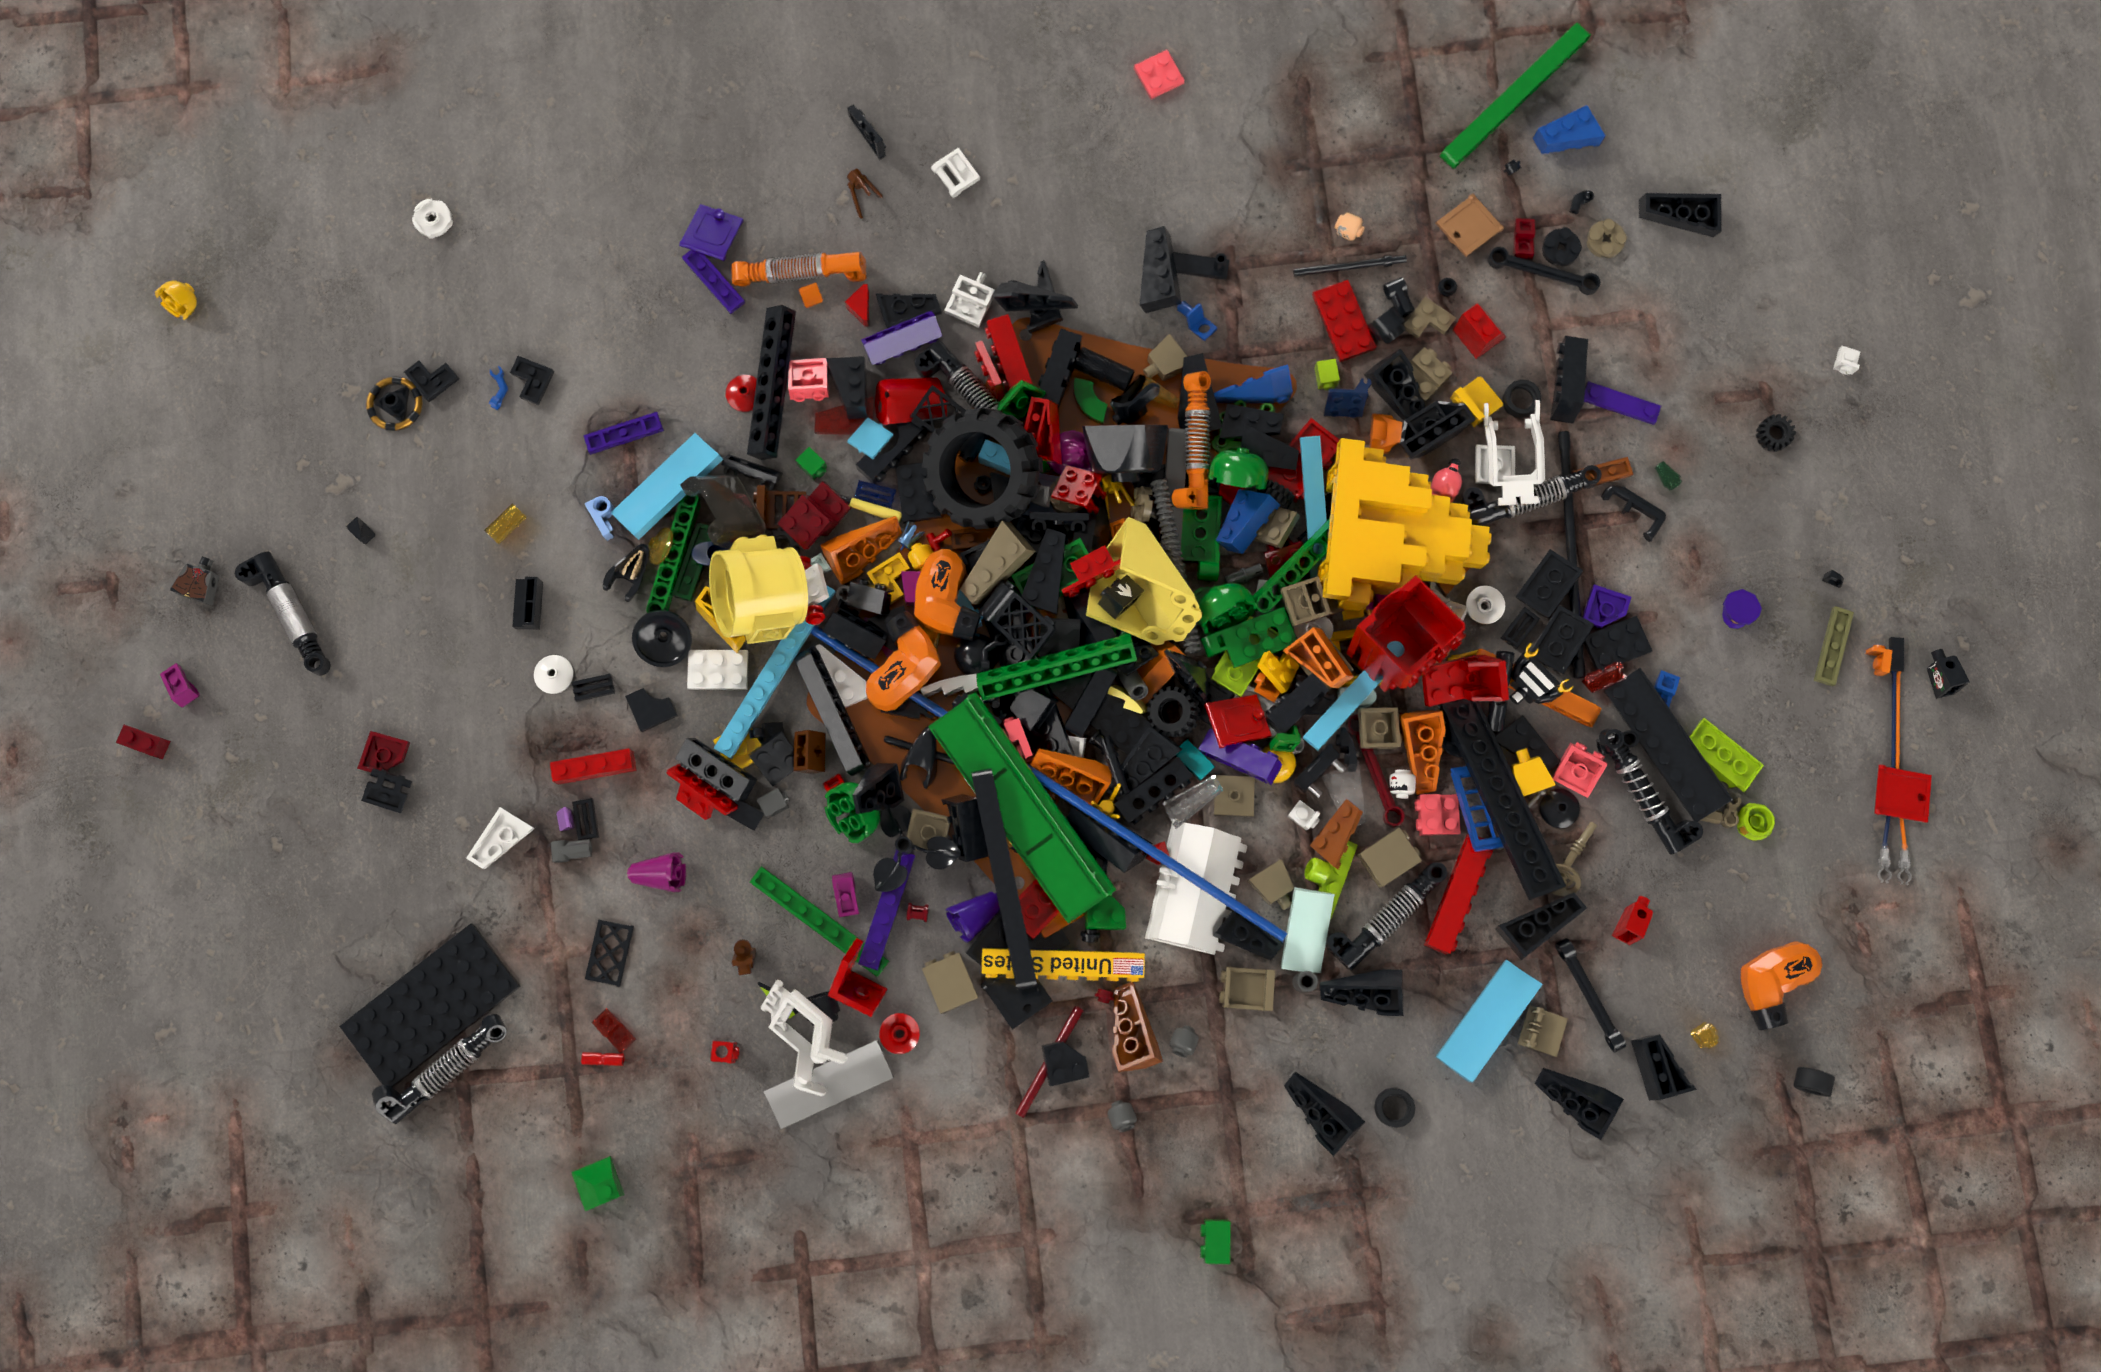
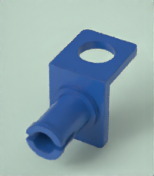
M1182 301V304L1178 305L1177 311L1187 318L1189 329L1205 341L1217 330V326L1204 317L1200 303L1194 308L1186 301ZM1207 325L1210 327V330L1207 333H1201L1199 328Z

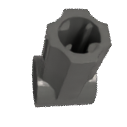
M568 840L551 842L553 863L592 857L591 840L570 842Z

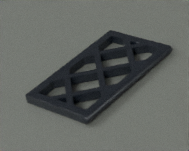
M598 920L585 980L616 985L617 987L621 986L634 929L633 925L629 926ZM602 925H607L612 932L602 938L600 935ZM621 929H628L627 939L622 942L617 932ZM614 935L619 945L609 950L604 941ZM601 943L607 953L597 959L595 953L597 945ZM622 947L624 953L622 961L618 963L612 953ZM610 956L615 965L605 971L600 961ZM597 964L602 972L598 977L590 976L592 966ZM617 968L619 970L617 981H612L607 974Z

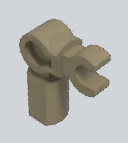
M1736 798L1735 804L1727 803L1723 814L1721 811L1716 810L1701 821L1714 824L1721 823L1725 828L1736 826L1739 822L1738 811L1736 810L1741 804V798Z

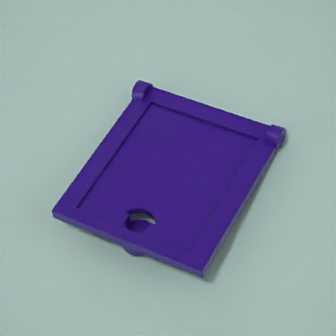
M700 204L679 246L725 261L726 254L743 222V218L725 213L722 209H713Z

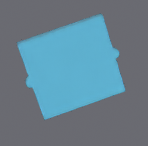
M867 418L847 440V443L858 449L859 453L862 452L874 459L893 437V433L885 429L882 424Z

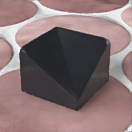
M358 517L346 526L363 544H367L376 535Z

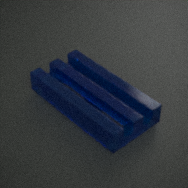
M859 480L854 498L892 509L897 491L896 489ZM861 487L890 493L891 495L886 496L861 489ZM859 494H863V495H867V496H871V497H875V498L887 500V501H889V502L887 503V502H883V501H879V500H875V499H871V498L859 496Z

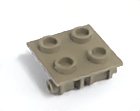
M1529 1005L1518 1044L1557 1057L1568 1018Z

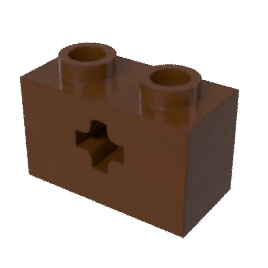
M813 730L795 732L794 771L808 774L825 772L826 733Z

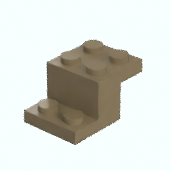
M1319 576L1280 589L1292 626L1305 622L1309 623L1344 611V609L1338 608L1337 599L1322 598L1323 587Z

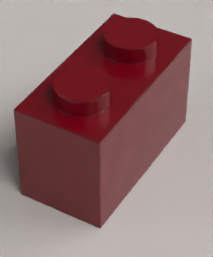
M125 724L116 741L120 745L159 759L164 758L171 742Z

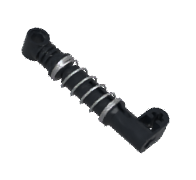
M1618 729L1603 730L1599 735L1600 744L1606 748L1607 752H1610V756H1613L1612 760L1615 761L1614 768L1618 774H1625L1622 782L1627 783L1629 786L1627 791L1633 793V800L1639 803V810L1645 813L1644 819L1653 826L1668 853L1675 854L1699 840L1703 835L1702 825L1691 820H1684L1675 825L1670 817L1668 806L1663 805L1665 801L1661 802L1658 797L1659 792H1655L1652 785L1654 783L1649 782L1646 777L1648 774H1644L1640 768L1642 764L1638 765L1640 762L1639 758L1630 753V749L1625 744L1623 733ZM1611 733L1615 736V741L1612 744L1608 741V736ZM1679 830L1682 831V832H1689V831H1690L1691 834L1685 833V834H1683V836H1684V838H1683L1682 835H1681V833L1679 832Z

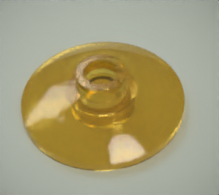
M662 528L655 537L650 539L649 560L652 564L658 565L667 557L673 542L671 529Z

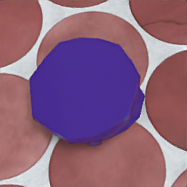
M1744 589L1727 594L1722 604L1724 605L1722 612L1724 623L1729 628L1739 629L1746 624L1750 625L1756 621L1762 610L1756 595Z

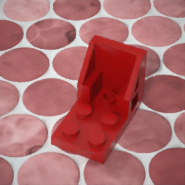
M1472 655L1436 663L1426 676L1422 674L1425 706L1428 707L1460 699L1470 701L1509 700L1505 660L1487 655Z

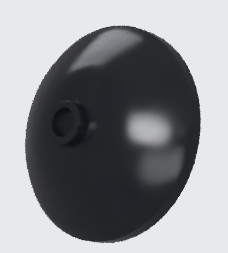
M655 610L643 615L637 621L632 632V644L638 656L646 663L657 667H670L678 664L688 655L692 645V634L686 621L679 615L667 610ZM665 632L667 636L663 637L660 633Z

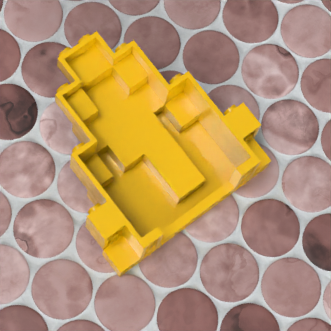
M1341 438L1337 443L1335 464L1327 472L1325 491L1332 492L1326 559L1318 566L1317 572L1323 587L1322 598L1337 599L1338 608L1361 611L1372 602L1374 594L1389 595L1394 590L1403 587L1415 575L1422 581L1457 585L1465 577V568L1463 567L1482 569L1489 563L1490 553L1487 551L1492 537L1491 533H1489L1490 527L1472 525L1468 505L1450 503V497L1432 495V489H1430L1431 482L1428 481L1429 475L1411 473L1409 466L1387 464L1386 456H1383V449L1365 447V441Z

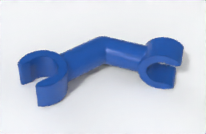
M498 366L500 372L497 375H494L490 369V375L497 381L500 388L497 394L489 401L491 407L496 410L501 407L502 399L508 391L503 378L504 372L500 366Z

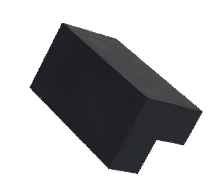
M525 576V579H516L512 627L515 629L540 630L543 582L538 577Z

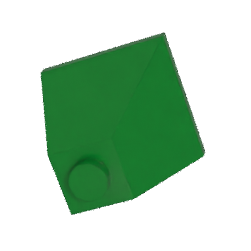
M1021 380L1004 395L999 402L997 410H1001L1006 415H1013L1023 422L1028 414L1031 397L1042 398L1046 392Z
M611 1156L571 1172L585 1211L625 1195Z

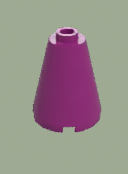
M673 852L631 864L627 870V877L633 884L674 893L681 892L680 886H684L686 881V864H682L680 858L684 857L680 852Z

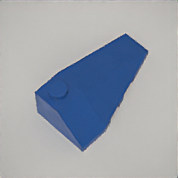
M1288 364L1263 372L1264 376L1259 379H1253V377L1246 379L1247 381L1243 382L1239 387L1237 384L1215 392L1216 403H1236L1239 400L1245 403L1273 404L1276 402L1282 404L1287 402L1293 393Z

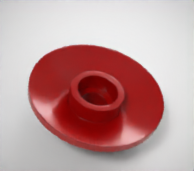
M740 375L729 382L726 388V399L733 409L740 412L753 410L757 378L751 375ZM742 389H747L745 394L740 393Z
M895 1013L888 1016L881 1024L879 1030V1038L883 1047L894 1054H905L911 1051L917 1045L920 1037V1029L914 1018L904 1013ZM903 1030V1037H897L896 1032Z

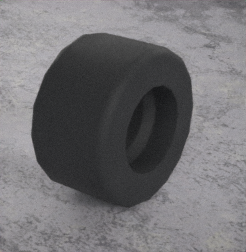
M1798 1067L1794 1088L1810 1094L1830 1097L1835 1076L1812 1068Z

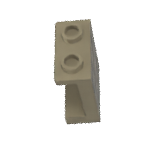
M1400 827L1357 855L1378 888L1387 885L1422 861L1420 851L1415 846L1412 847L1408 841L1410 840L1409 835L1405 830H1401Z
M955 951L943 955L944 959L938 962L936 959L924 963L926 967L922 968L940 1014L978 998L960 953L955 954Z
M1229 966L1225 967V971L1221 970L1220 982L1224 983L1223 991H1220L1219 1003H1223V1008L1273 1011L1275 970Z

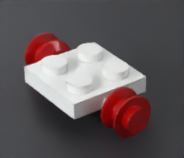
M800 556L808 588V609L805 620L808 624L818 625L825 619V614L822 613L823 607L817 604L829 598L822 566L818 563L812 566L809 557Z

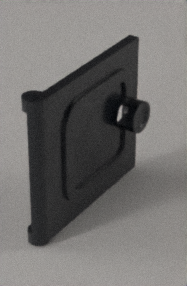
M998 974L997 979L988 978L980 984L1012 1030L1053 1002L1038 979H1036V987L1018 991L1015 979L1006 978V974Z

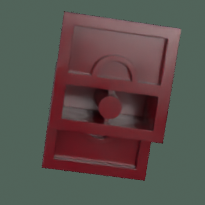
M822 481L811 495H801L777 524L804 550H808L819 536H828L852 507L825 481Z

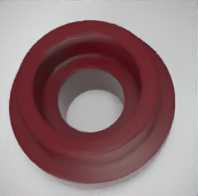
M1098 989L1094 995L1098 997L1097 1001L1109 1004L1110 1000L1114 1001V992Z

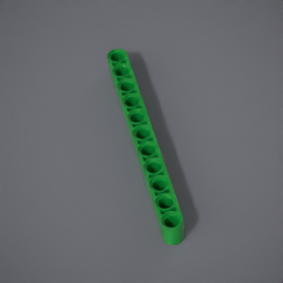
M1578 22L1575 23L1442 151L1439 157L1452 169H1455L1587 42L1591 34Z

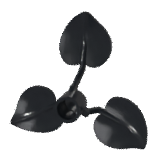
M901 805L892 809H884L881 812L880 818L881 829L888 837L900 835L895 842V847L899 852L897 853V862L892 858H884L875 865L873 872L875 890L878 892H889L904 884L907 878V869L900 865L902 855L910 854L913 849L927 853L926 862L933 869L942 870L949 867L960 857L961 852L954 842L942 836L930 838L927 842L928 849L913 845L908 837L903 836V832L908 831L911 812Z

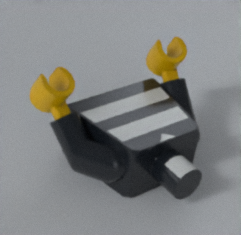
M1532 643L1527 645L1526 653H1522L1513 665L1511 676L1513 681L1511 686L1515 691L1509 698L1516 705L1523 699L1529 704L1532 702L1537 704L1552 702L1563 695V692H1569L1574 687L1565 688L1564 683L1569 679L1562 681L1560 684L1534 657L1538 653V648L1535 652H1530L1529 648L1532 646Z

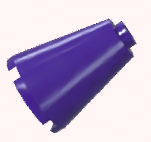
M991 891L946 908V911H948L946 915L955 932L959 931L963 935L960 938L968 943L1000 911L997 894Z

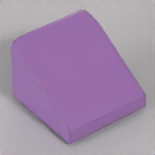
M563 807L557 811L560 831L574 829L572 810Z

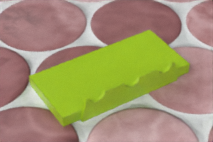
M1249 616L1247 621L1253 619V617ZM1268 628V636L1271 638H1275L1277 636V632L1271 628ZM1251 634L1249 636L1250 643L1253 645L1258 644L1259 637ZM1225 651L1214 668L1216 671L1211 679L1237 696L1242 697L1259 669L1257 665L1260 659L1233 669L1228 653Z
M1705 718L1701 719L1689 736L1717 778L1727 783L1728 788L1737 787L1742 792H1745L1764 766Z

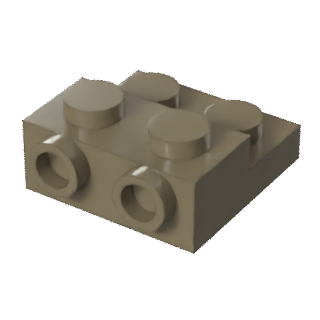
M1425 347L1411 360L1414 369L1412 372L1415 381L1419 384L1418 390L1424 403L1453 373L1450 371L1451 366L1447 362L1439 361L1436 358L1437 353L1433 349L1429 348L1427 350Z
M1398 708L1358 709L1361 749H1396L1401 747L1402 734L1399 729L1401 720Z

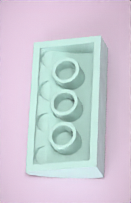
M1294 887L1286 931L1288 934L1285 937L1281 960L1282 969L1321 973L1334 894Z

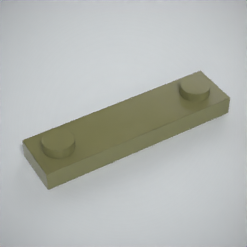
M1836 606L1832 608L1814 681L1832 687L1836 685L1854 612Z

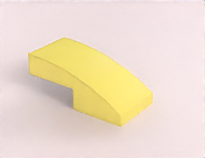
M1118 685L1110 686L1107 694L1124 699L1123 708L1140 714L1147 712L1148 707L1142 700L1131 699L1125 688Z

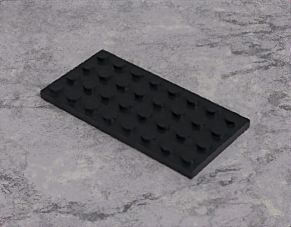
M470 923L339 1027L382 1085H388L393 1088L521 986L474 924Z

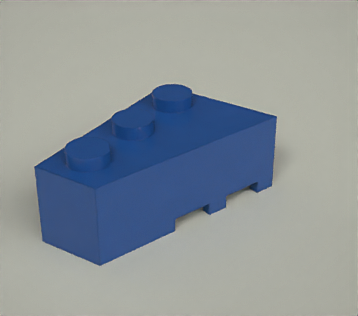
M1588 105L1538 128L1533 140L1541 154L1565 151L1571 148L1582 149L1585 146H1600L1605 138V134Z
M1238 489L1216 541L1227 551L1243 554L1258 535L1256 533L1263 523L1266 525L1269 521V515L1274 509L1277 510L1280 504L1270 494Z

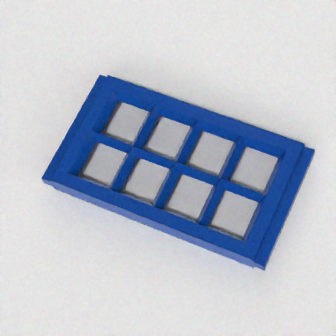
M1467 767L1450 769L1471 844L1475 852L1503 848L1500 837L1495 835L1494 824L1482 799V805L1470 807L1468 805L1466 795L1479 792L1477 789L1464 790L1461 778L1471 777ZM1484 809L1487 821L1474 823L1471 811ZM1489 825L1492 838L1479 839L1475 827Z

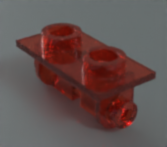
M1614 662L1604 667V672L1599 669L1592 673H1587L1582 683L1591 693H1594L1627 679V676L1621 671L1623 669L1622 663Z

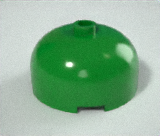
M1238 447L1237 450L1222 451L1213 458L1208 479L1213 480V478H1217L1216 482L1236 487L1247 488L1256 486V489H1266L1268 467L1260 456L1250 453L1247 448Z
M1227 583L1220 586L1217 585L1212 587L1199 601L1198 605L1202 612V617L1198 622L1204 633L1211 635L1215 633L1214 630H1224L1244 621L1250 616L1249 611L1255 609L1257 604L1249 590L1240 584Z
M845 782L832 788L825 794L827 806L824 809L830 824L839 835L843 832L849 838L848 842L859 843L872 835L877 829L880 821V810L856 814L852 794L857 788L858 783ZM845 812L849 813L848 816L844 817L839 821L838 825L836 817H839Z

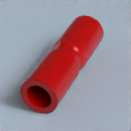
M583 1052L581 1056L582 1065L604 1064L623 1066L625 1055L622 1053L602 1054Z

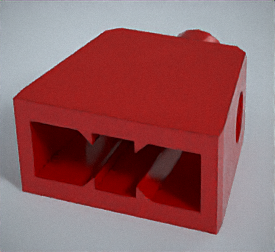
M1639 896L1636 902L1627 906L1612 936L1629 946L1643 939L1653 915V911L1647 908L1650 900L1644 896Z

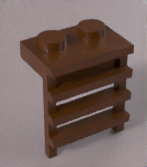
M757 485V491H754L753 501L756 503V510H753V522L759 524L761 530L781 528L779 525H775L776 496H783V517L787 513L788 496H794L795 504L799 496L807 495V492L767 491L765 485Z

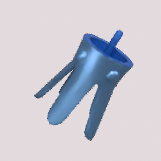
M908 521L903 536L898 540L903 545L900 550L904 547L910 550L911 546L925 532H919L912 538L917 526L911 525L907 530Z

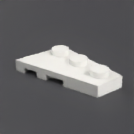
M499 807L466 859L482 869H486L535 828Z

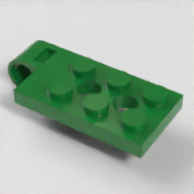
M1208 495V509H1201L1206 513L1205 519L1197 518L1196 511L1198 510L1183 509L1181 557L1184 558L1182 562L1198 563L1197 580L1218 581L1220 552L1219 543L1216 539L1220 532L1222 496ZM1195 530H1204L1205 537H1196Z
M1282 607L1208 635L1200 640L1208 658L1227 651L1234 669L1260 659L1263 653L1267 651L1273 654L1284 650L1295 642L1297 638L1286 611ZM1273 627L1277 630L1275 638L1268 636V628ZM1251 634L1259 637L1258 644L1253 645L1250 643L1249 636Z

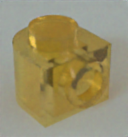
M1703 1022L1690 1031L1692 1038L1699 1048L1707 1047L1710 1049L1719 1043L1717 1030L1711 1023Z

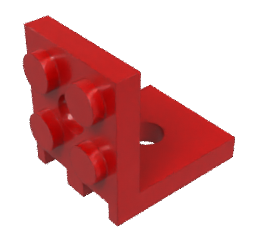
M856 938L840 963L828 996L872 1017L884 998L887 988L852 971L864 942Z

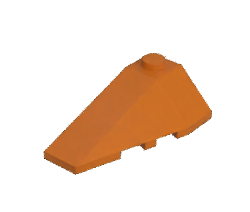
M893 516L836 536L820 546L827 563L843 585L863 573L862 569L870 562L873 563L876 560L875 557L883 549H887L902 534L897 517Z

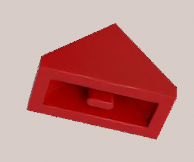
M863 284L845 301V306L865 327H869L868 284Z

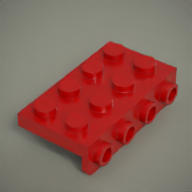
M1312 418L1309 419L1289 444L1299 450L1296 470L1276 467L1268 469V480H1272L1274 483L1278 482L1279 485L1288 488L1289 492H1292L1295 496L1293 500L1295 503L1299 499H1304L1300 437L1320 436L1322 466L1325 471L1334 463L1332 459L1336 455L1337 443L1340 441Z

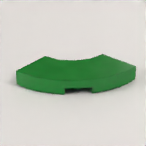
M1075 378L1074 396L1079 407L1090 419L1103 424L1108 404L1096 397L1092 381Z

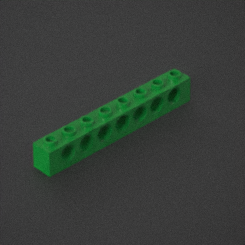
M1131 634L1042 656L1034 660H1027L977 673V686L981 699L984 701L1137 661Z

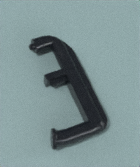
M1623 486L1607 487L1601 495L1603 501H1608L1611 495L1615 494L1627 502L1621 511L1622 514L1629 513L1633 507L1654 520L1650 529L1643 533L1644 538L1651 542L1666 519L1665 512Z

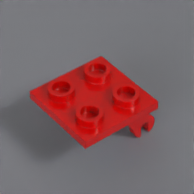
M1066 465L1051 494V498L1085 507L1089 513L1093 510L1094 514L1097 515L1099 508L1095 506L1091 497L1094 493L1097 498L1101 495L1102 499H1105L1107 494L1099 484L1102 479L1101 474Z

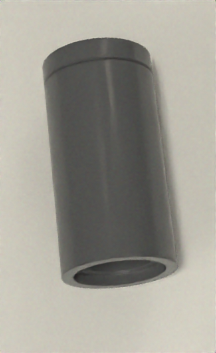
M1117 667V675L1131 699H1143L1148 694V687L1139 672L1136 670L1126 676Z
M1304 971L1297 973L1293 977L1292 984L1298 992H1310L1317 987L1318 979L1313 972ZM1303 977L1308 979L1307 987H1304L1301 983Z

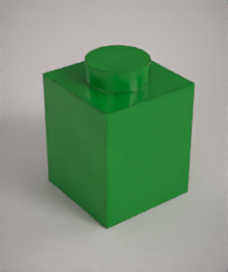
M810 447L795 460L797 465L813 481L817 477L821 478L827 471L826 462Z

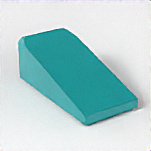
M1186 740L1179 746L1182 750L1175 756L1179 757L1186 768L1199 781L1215 768L1189 740Z

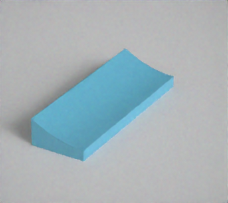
M694 433L625 498L611 514L639 540L708 475L723 458Z
M1505 960L1436 1055V1058L1466 1081L1473 1082L1543 984L1508 960Z

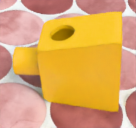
M1527 748L1516 751L1519 762L1511 765V769L1523 796L1556 785L1539 756L1530 758Z

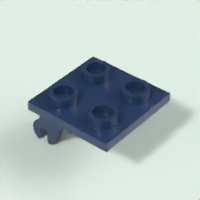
M1362 378L1355 390L1329 389L1324 416L1362 417L1368 398V388L1371 387L1372 383L1371 380L1368 378L1365 384Z

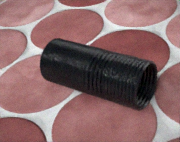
M1086 347L1080 349L1073 369L1124 392L1129 387L1135 372L1133 368L1124 366Z

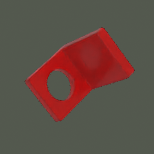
M712 1042L711 1061L735 1063L736 1059L739 1058L737 1042ZM719 1046H725L728 1050L724 1058H720L716 1054Z

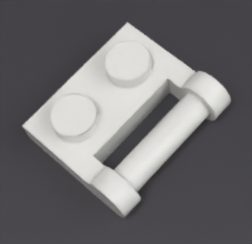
M959 148L931 166L932 171L938 174L949 189V194L952 198L957 197L962 191L980 180V176ZM947 165L952 174L958 180V185H954V183L942 169L943 167Z

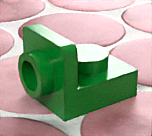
M1293 725L1287 733L1276 734L1269 743L1270 750L1293 752L1301 741V735L1298 733L1297 726Z

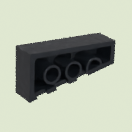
M1165 226L1146 231L1139 303L1145 313L1182 304L1171 235Z
M1062 328L1052 346L1051 357L1047 359L1045 374L1041 375L1038 383L1040 389L1046 392L1042 399L1058 404V409L1073 373L1075 359L1082 348V336Z
M1565 335L1562 343L1559 342L1557 354H1559V358L1556 362L1557 373L1550 418L1552 421L1573 424L1584 405L1588 339Z

